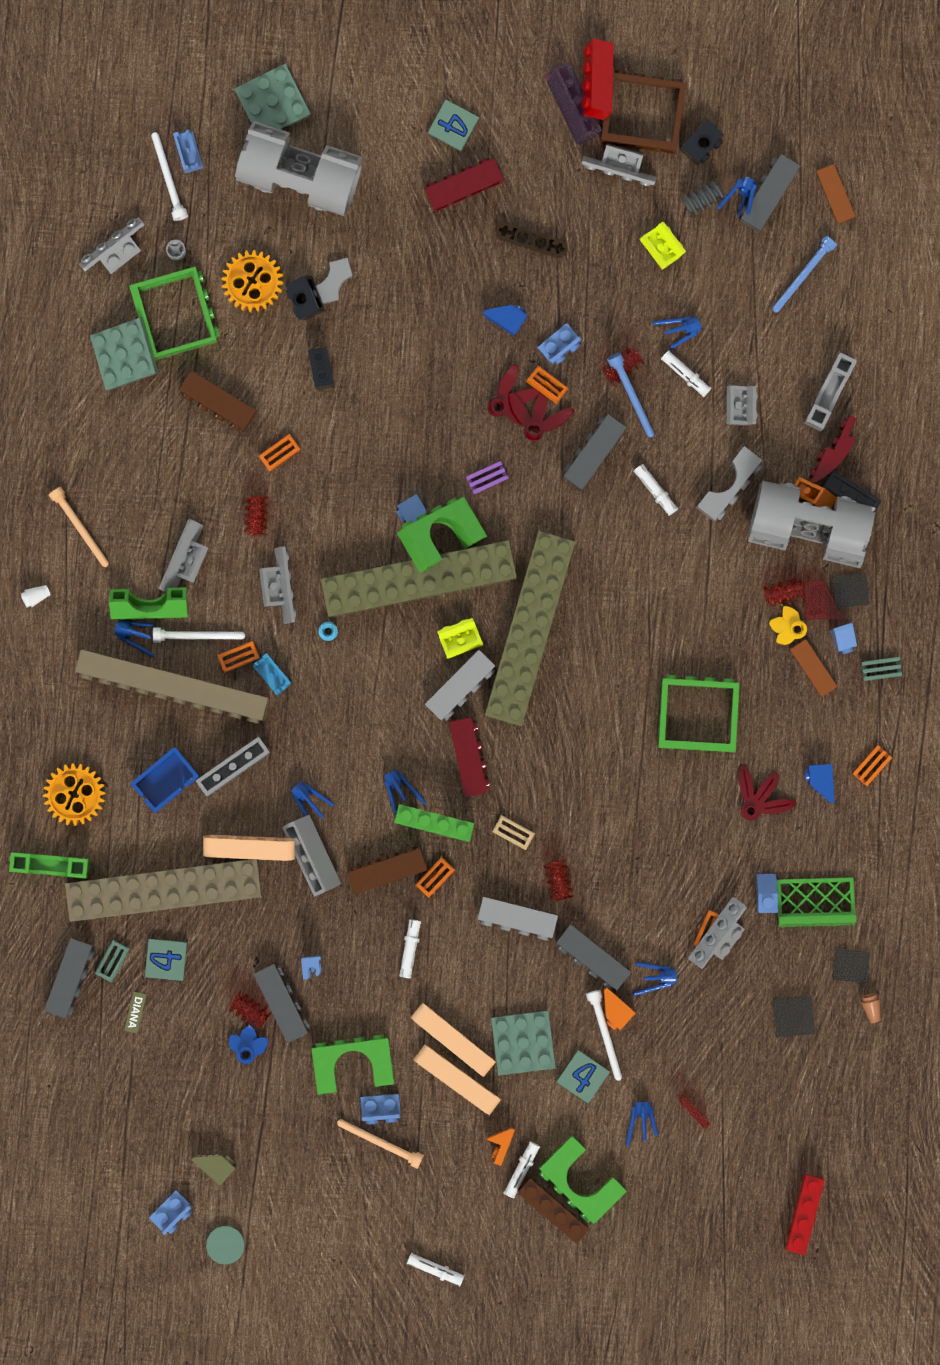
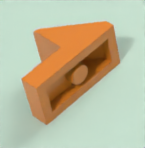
M510 1127L486 1138V1140L500 1145L499 1148L495 1147L492 1158L495 1159L494 1164L502 1165L515 1128Z

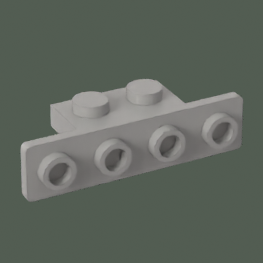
M609 143L606 145L602 161L584 156L581 163L587 169L603 170V173L607 175H620L622 179L628 181L634 179L640 181L639 183L645 186L655 185L657 178L656 176L639 172L643 153Z
M139 217L130 220L124 229L116 231L106 243L102 242L93 253L85 255L79 263L80 267L86 271L100 260L110 274L115 272L141 251L130 236L145 225Z
M188 519L159 586L160 590L166 592L167 588H177L181 578L194 583L208 550V547L197 543L203 529L202 524Z
M281 546L274 549L277 567L261 568L259 571L264 607L281 605L284 624L295 622L296 611L293 608L291 572L288 570L289 555L286 547Z
M732 897L688 959L701 969L704 968L713 954L723 960L745 930L736 922L747 906Z

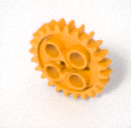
M246 250L244 257L238 253V260L232 257L233 264H226L229 270H223L227 277L221 278L223 282H226V284L222 285V289H228L224 295H231L228 301L230 303L236 301L234 304L235 308L241 305L242 311L248 307L250 313L253 308H256L257 312H259L261 306L267 310V303L273 306L272 298L279 299L276 292L282 293L278 286H282L284 283L278 279L282 278L283 274H277L281 268L280 266L274 267L276 260L269 262L270 255L263 258L262 251L257 256L255 250H253L252 255H249ZM248 264L255 266L254 271L251 273L245 271V266ZM262 267V271L255 278L256 284L252 283L246 295L243 296L242 293L247 289V287L250 284L248 279H254L258 269ZM265 274L271 277L268 283L260 281L261 277ZM236 280H243L244 286L242 288H235L234 283ZM253 290L260 292V296L257 299L250 297V293Z
M72 763L71 769L65 764L64 771L57 768V775L51 773L54 779L46 780L50 786L44 787L48 793L44 794L43 797L49 799L44 804L51 806L47 810L48 812H55L52 816L53 818L59 815V822L66 819V825H69L71 820H73L74 826H77L78 820L85 824V818L92 821L91 814L98 816L95 810L103 809L99 803L105 802L101 795H105L106 792L100 790L105 785L98 783L102 779L101 777H94L97 773L96 771L90 774V767L83 770V764H80L78 769H76L75 763ZM69 776L75 778V784L72 787L66 785V779ZM83 779V783L77 791L79 797L74 798L70 808L66 810V806L72 798L70 792L75 791L79 781ZM86 785L92 787V793L89 796L83 794V787ZM60 793L66 795V801L63 804H59L57 801V796ZM77 802L83 804V810L80 813L74 810V805Z

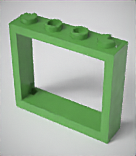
M196 267L129 285L138 318H143L155 360L218 342L219 331L217 325L213 326L211 320L215 318L212 307L208 308L206 303L209 300L207 290H203L201 282H204L202 272H197ZM193 277L210 337L157 352L140 292Z
M666 675V679L663 678L661 682L658 748L736 752L740 683H735V679H724V682H716V678L705 677L704 681H699L697 677L685 676V680L678 679V676ZM668 685L733 689L730 744L665 740Z

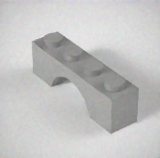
M841 352L837 355L804 424L820 432L824 429L857 360Z
M744 446L731 462L735 470L733 486L721 493L709 491L696 508L713 522L716 519L721 520L727 512L725 507L728 504L733 505L739 497L736 493L740 488L744 491L751 482L748 480L752 473L756 475L762 468L760 465L762 459Z

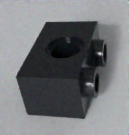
M707 119L682 145L680 151L695 165H698L700 162L704 164L711 156L709 152L713 148L717 150L724 142L721 140L724 134ZM700 140H706L709 146L706 148H702L699 146L698 142Z
M305 275L285 284L287 288L286 294L292 301L294 306L293 312L299 320H307L326 311L312 276ZM303 294L306 295L305 303L302 302Z
M327 347L308 350L315 389L321 390L335 387Z

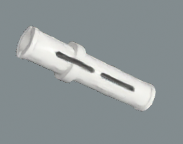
M670 350L661 358L687 382L689 387L692 386L702 397H705L712 389L699 378V374L692 372Z
M644 464L633 471L656 499L655 502L663 507L668 516L679 509L668 496V492H665Z
M409 919L407 936L404 938L406 941L400 977L411 978L417 942L419 943L420 940L418 936L421 921Z
M529 1141L523 1156L519 1158L520 1162L510 1182L503 1192L505 1195L515 1198L527 1171L534 1164L533 1160L540 1149L539 1145Z
M412 1252L407 1262L411 1266L439 1277L441 1281L446 1280L459 1287L465 1276L450 1270L448 1266L443 1267Z

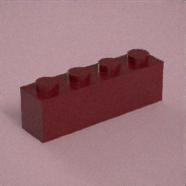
M485 158L479 162L480 165L472 167V165L467 166L457 175L452 173L445 176V180L439 183L433 181L427 184V188L424 191L433 212L440 211L503 183L504 179L495 159Z
M472 717L449 722L465 797L488 793L487 789L490 788L488 777L484 778L483 770L486 769L484 758L480 759L479 751H482L480 739L476 740L475 732H478L476 721H472Z

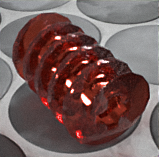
M627 347L625 349L626 354L620 352L624 358L623 367L625 372L633 374L632 367L638 370L637 363L640 362L644 365L645 362L636 350ZM607 363L609 369L605 366L601 369L607 380L615 387L614 381L619 384L621 381L616 369H613Z
M268 496L245 498V502L250 504L245 506V510L250 512L245 513L244 517L250 520L244 521V525L248 526V528L244 529V533L254 536L268 535L262 532L268 529L267 526L263 525L264 522L268 521V519L263 517V515L269 514L268 511L263 510L264 507L269 506L268 503L264 502V500L269 499Z
M792 578V584L789 580H785V586L778 582L777 588L774 584H771L770 590L766 586L763 587L768 607L771 604L773 608H776V602L783 606V600L790 604L791 598L798 602V596L805 600V591L800 578L799 581L796 578Z
M567 859L550 862L543 866L544 869H550L545 874V876L551 877L547 884L553 885L548 891L555 893L550 896V899L557 901L574 897V895L568 894L573 891V888L567 887L571 880L565 879L570 875L568 872H564L568 865L562 864Z
M240 990L231 1002L229 1012L231 1013L236 1009L235 1016L238 1017L243 1014L241 1020L249 1019L248 1025L250 1026L255 1023L254 1030H257L264 1025L272 1011L266 1015V1007L259 1010L260 1003L253 1005V998L246 1001L248 994L241 997Z

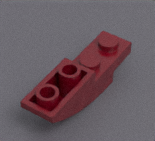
M849 416L847 419H843L839 427L842 430L839 437L835 436L831 445L834 449L826 447L824 451H820L816 459L819 461L817 468H812L808 477L811 478L810 482L815 484L821 481L846 457L856 440L849 435L857 418Z

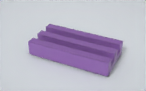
M501 461L466 477L474 495L509 479ZM497 467L500 468V470L474 482L471 480ZM499 474L503 475V477L477 489L474 487Z

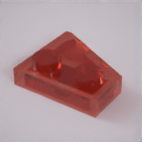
M824 581L804 582L805 620L843 619V615L840 613Z

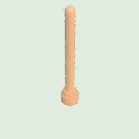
M58 487L49 494V497L56 504L59 503L103 567H107L109 564L108 560L65 500L66 496L62 487Z
M342 1119L337 1122L339 1127L409 1160L410 1166L418 1169L423 1159V1154L419 1152L410 1153Z

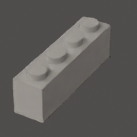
M478 650L425 705L441 721L443 719L447 721L455 713L453 709L457 705L461 707L468 700L466 696L471 691L475 693L482 686L480 682L484 678L488 680L495 673L493 670L495 665Z
M257 737L201 776L196 782L206 797H208L271 752L262 739Z
M310 815L283 826L286 837L295 839V856L313 896H318L341 885Z
M483 897L478 915V920H481L480 924L492 927V923L500 925L499 929L510 931L511 928L518 929V934L526 936L534 933L537 934L536 938L548 941V937L553 938L558 915Z

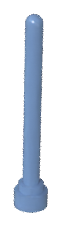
M825 236L821 240V248L773 306L772 310L775 313L780 311L826 252L829 253L835 249L837 244L831 238Z
M616 353L607 358L610 367L616 369L647 436L651 438L654 436V431L623 367L624 358L621 353Z

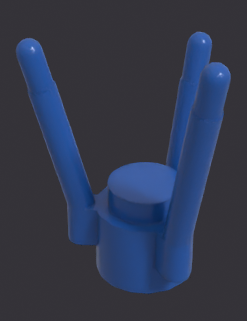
M743 177L742 180L738 179L735 186L717 206V209L720 210L734 192L739 189V194L743 196L737 216L740 217L739 214L745 206L748 197L746 214L749 215L757 188L756 181L748 177Z
M688 316L685 318L653 321L652 324L662 325L684 322L682 323L683 326L665 331V334L684 330L686 334L689 333L671 345L670 348L673 349L688 339L697 336V332L701 331V325L697 316L693 318Z
M126 619L124 622L119 620L114 635L119 636V640L125 641L143 653L154 657V654L127 638L134 634L150 639V635L135 631L132 626L154 627V624L133 622Z
M394 770L384 776L386 780L384 784L395 815L397 814V809L391 787L392 789L396 788L403 802H406L407 800L400 788L404 783L422 804H426V801L407 781L403 773L399 774L398 770Z
M301 781L291 790L294 794L293 799L297 802L304 816L308 815L302 804L306 800L321 818H324V815L310 800V792L330 806H334L333 802L313 789L309 783L305 785Z
M636 962L637 966L663 970L660 971L658 976L644 977V980H660V983L663 984L633 992L632 995L636 996L661 988L671 987V984L677 983L676 969H670V966Z
M635 1102V1107H632L626 1146L630 1144L636 1114L637 1118H642L643 1141L647 1140L646 1118H649V1116L654 1135L658 1136L653 1107H650V1102Z

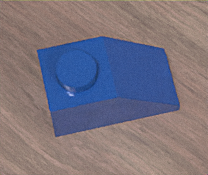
M507 305L487 309L483 312L485 318L514 337L526 321L528 315L525 314L526 310L518 305L516 307Z
M832 764L807 766L808 770H804L805 781H808L809 786L828 803H835Z

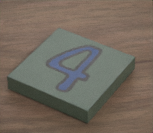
M445 100L428 134L461 152L479 117Z
M148 939L145 977L184 981L187 942Z
M577 1050L556 1082L589 1104L610 1071Z

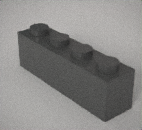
M782 154L779 158L775 157L769 166L772 168L770 173H765L759 183L762 185L759 190H755L750 214H746V205L739 214L742 216L740 222L757 233H760L800 168V165Z
M609 414L606 418L603 416L596 424L598 427L596 432H590L585 439V442H587L586 446L583 449L580 447L575 453L574 457L576 460L574 463H568L563 470L565 474L563 479L580 491H583L627 428Z
M571 924L556 941L559 944L557 948L565 955L568 952L573 955L574 958L572 960L580 967L584 964L589 968L587 972L594 978L598 976L604 980L602 984L609 990L613 988L618 990L631 973Z
M73 937L70 938L44 1011L65 1019L69 1015H73L76 1006L73 1002L75 997H79L82 987L79 985L81 980L85 979L88 974L89 968H86L88 961H92L94 957V945Z
M274 963L254 973L253 975L287 1044L308 1034L310 1025L306 1017L302 1019L299 1013L302 1009L298 1001H293L291 997L293 991L290 984H285L282 978L285 974L281 966H276Z

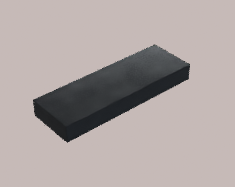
M835 471L831 472L823 485V488L837 497L846 496L856 501V503L875 507L873 512L876 511L881 503L880 499Z

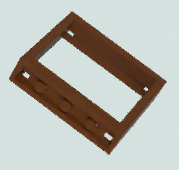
M616 70L613 73V94L615 81L679 90L672 142L608 133L609 115L603 121L600 143L676 154L686 83H682L683 81L680 79L664 80L661 76L648 78L641 73L627 75L624 71Z

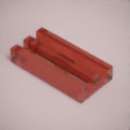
M684 1095L678 1099L704 1129L710 1125Z

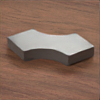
M348 258L329 262L330 271L327 278L321 284L316 285L323 304L338 301L341 285L353 277Z

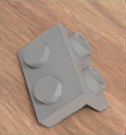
M727 386V424L743 426L756 424L758 416L756 411V401L758 398L756 386Z

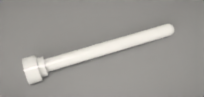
M153 132L151 137L174 207L171 214L174 221H179L188 217L187 210L180 204L159 134Z
M153 628V643H161L165 639L245 638L244 632L165 631V629Z
M595 990L586 993L587 1000L590 1001L591 1005L593 1004L614 1078L619 1081L622 1079V1075L600 1003L603 996L601 990Z

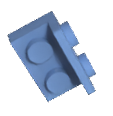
M566 323L537 348L551 365L554 363L558 365L566 359L565 354L569 351L573 353L581 346L579 343L582 339Z
M399 1094L360 1097L362 1121H366V1124H377L378 1120L384 1119L386 1123L397 1122V1118H401Z
M176 1190L149 1219L164 1235L167 1232L172 1234L178 1227L176 1223L181 1218L185 1220L192 1213L190 1209L193 1205Z

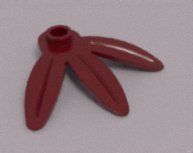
M513 364L503 375L497 390V397L488 402L487 409L492 416L499 417L504 415L509 420L522 425L511 409L508 396L518 373V365ZM535 388L518 391L515 394L524 404L535 398L540 392ZM494 404L499 406L498 411L494 410Z
M513 392L509 393L511 409L518 421L525 427L524 436L530 441L540 440L543 432L561 426L574 413L573 408H567L543 421L547 410L548 398L540 392L533 406L532 417L530 418L526 407L519 397Z
M745 765L740 766L739 786L745 801L741 808V814L746 820H755L759 817L760 813L777 814L788 811L796 806V801L790 799H778L764 803L776 787L779 778L777 772L767 777L754 795L750 772ZM750 807L754 808L752 815L747 813V809Z

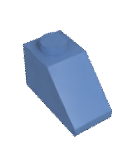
M852 623L830 630L836 652L842 651V654L853 652V647H856L857 643Z
M756 874L757 913H778L776 874Z

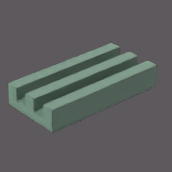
M900 657L861 662L864 681L902 676ZM896 661V665L866 669V665ZM897 669V673L867 677V673Z
M113 939L94 974L112 983L130 948ZM116 945L117 949L112 959L110 960L105 972L101 973L100 971L102 970L113 947ZM123 949L124 952L111 976H107L119 952Z

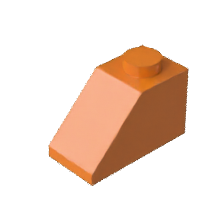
M801 477L795 483V486L800 488L799 500L809 502L813 506L832 508L837 499L825 488Z
M607 987L604 988L605 1017L608 1019L606 1023L612 1029L618 1028L621 1031L635 1015V1012Z

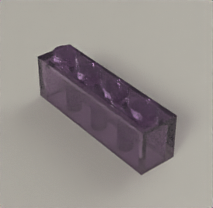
M570 63L554 67L545 76V79L576 144L592 140L602 130L596 118L583 116L581 104L584 92Z

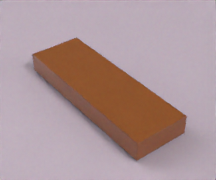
M832 164L817 170L816 174L837 225L855 218V213L835 165Z
M806 639L790 649V652L821 698L838 687Z

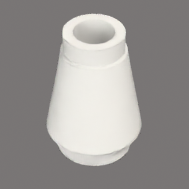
M47 585L26 589L21 593L26 608L29 606L33 607L50 596Z

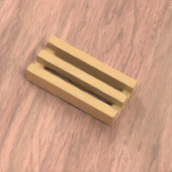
M502 815L492 831L524 850L527 849L535 835L532 831ZM505 821L530 836L526 838L501 823ZM500 827L526 841L525 845L498 831V828Z

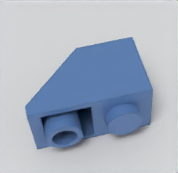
M417 494L397 505L399 510L396 511L401 522L403 520L406 522L411 520L412 523L417 521V517L427 513Z

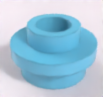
M324 622L320 625L319 636L323 640L331 641L336 638L338 629L334 623ZM326 628H330L332 630V633L330 635L325 634Z

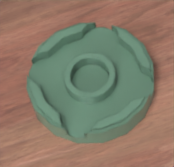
M232 1226L215 1228L210 1233L206 1243L208 1255L212 1260L226 1265L236 1262L241 1257L245 1247L243 1235Z

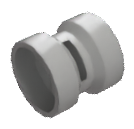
M172 240L167 244L166 252L171 260L181 261L185 258L186 248L181 241Z

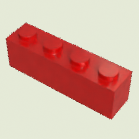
M593 38L583 48V55L585 56L582 68L584 73V81L582 83L584 97L581 104L583 116L604 120L612 113L614 43Z
M806 1173L803 1175L784 1247L787 1251L802 1255L806 1254L825 1182L821 1177Z

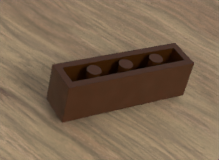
M193 371L189 372L179 388V391L182 393L181 397L189 402L192 400L199 403L197 407L205 412L208 409L214 412L216 419L221 422L224 420L230 422V427L238 432L240 430L245 432L257 414L255 409Z
M416 846L404 849L405 854L398 856V853L395 852L386 855L387 860L380 862L379 858L369 861V866L362 868L360 864L351 867V872H348L347 875L354 895L427 871L421 849H416Z
M531 1177L517 1191L522 1198L576 1244L589 1230L585 1223Z

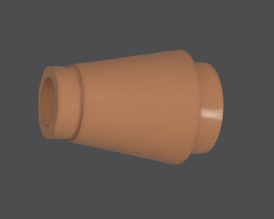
M870 993L862 996L861 1004L870 1023L881 1021L880 998L877 997V994Z

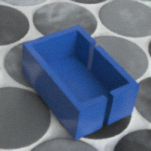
M174 747L130 784L141 797L147 796L144 801L154 813H158L184 791L183 786L188 788L201 776L178 748Z

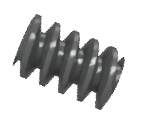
M711 181L709 183L710 188L704 184L702 186L703 191L700 188H696V194L690 191L689 198L685 194L682 196L683 204L690 217L691 212L696 216L698 215V208L705 212L704 205L711 209V202L719 205L718 199L723 200L725 198L717 182L715 184Z

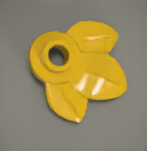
M788 606L783 607V617L774 618L769 622L772 630L779 634L776 642L782 645L790 644L794 639L804 637L807 632V626L800 620L799 613ZM795 626L801 628L799 633L794 632Z

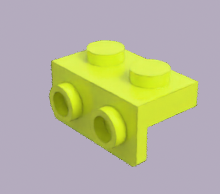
M661 222L656 228L640 238V241L662 270L678 260L686 252L683 245L675 238L671 229L664 222Z
M473 618L464 619L458 624L446 626L438 631L447 659L483 646Z

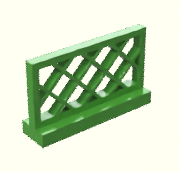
M853 878L776 880L778 927L856 924ZM849 882L850 890L844 895L837 889V886L840 883ZM822 883H827L832 887V890L826 896L817 889ZM781 884H789L794 889L788 897L781 892ZM802 884H809L813 888L807 896L798 889ZM834 890L842 897L836 905L827 898ZM795 891L804 898L798 906L789 899ZM814 891L823 897L817 906L808 898ZM845 899L850 904L851 912H842L837 906ZM824 900L833 907L829 913H824L818 908ZM786 901L795 908L790 914H782V905ZM805 901L814 907L810 913H804L799 908Z

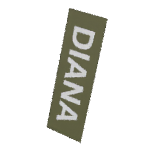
M133 991L124 1031L137 1034L147 994Z

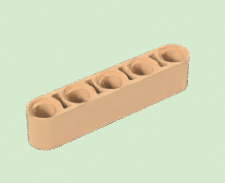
M205 835L203 836V856L289 861L295 859V839Z
M424 1003L410 1017L481 1076L484 1077L496 1063L489 1055Z
M425 1044L413 1059L488 1115L493 1112L501 1100Z

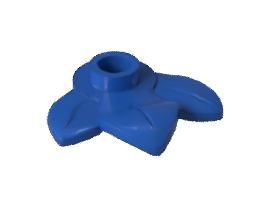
M250 1025L243 1029L240 1037L230 1035L229 1046L236 1052L237 1059L242 1064L253 1062L257 1055L262 1054L266 1050L268 1044L266 1037L257 1038L255 1030ZM244 1051H248L250 1053V1056L248 1058L243 1057Z

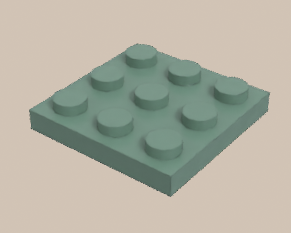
M286 64L234 88L251 124L253 121L283 130L311 116Z
M137 318L90 335L105 390H112L158 373L143 318Z
M548 1011L491 1018L498 1076L555 1069Z

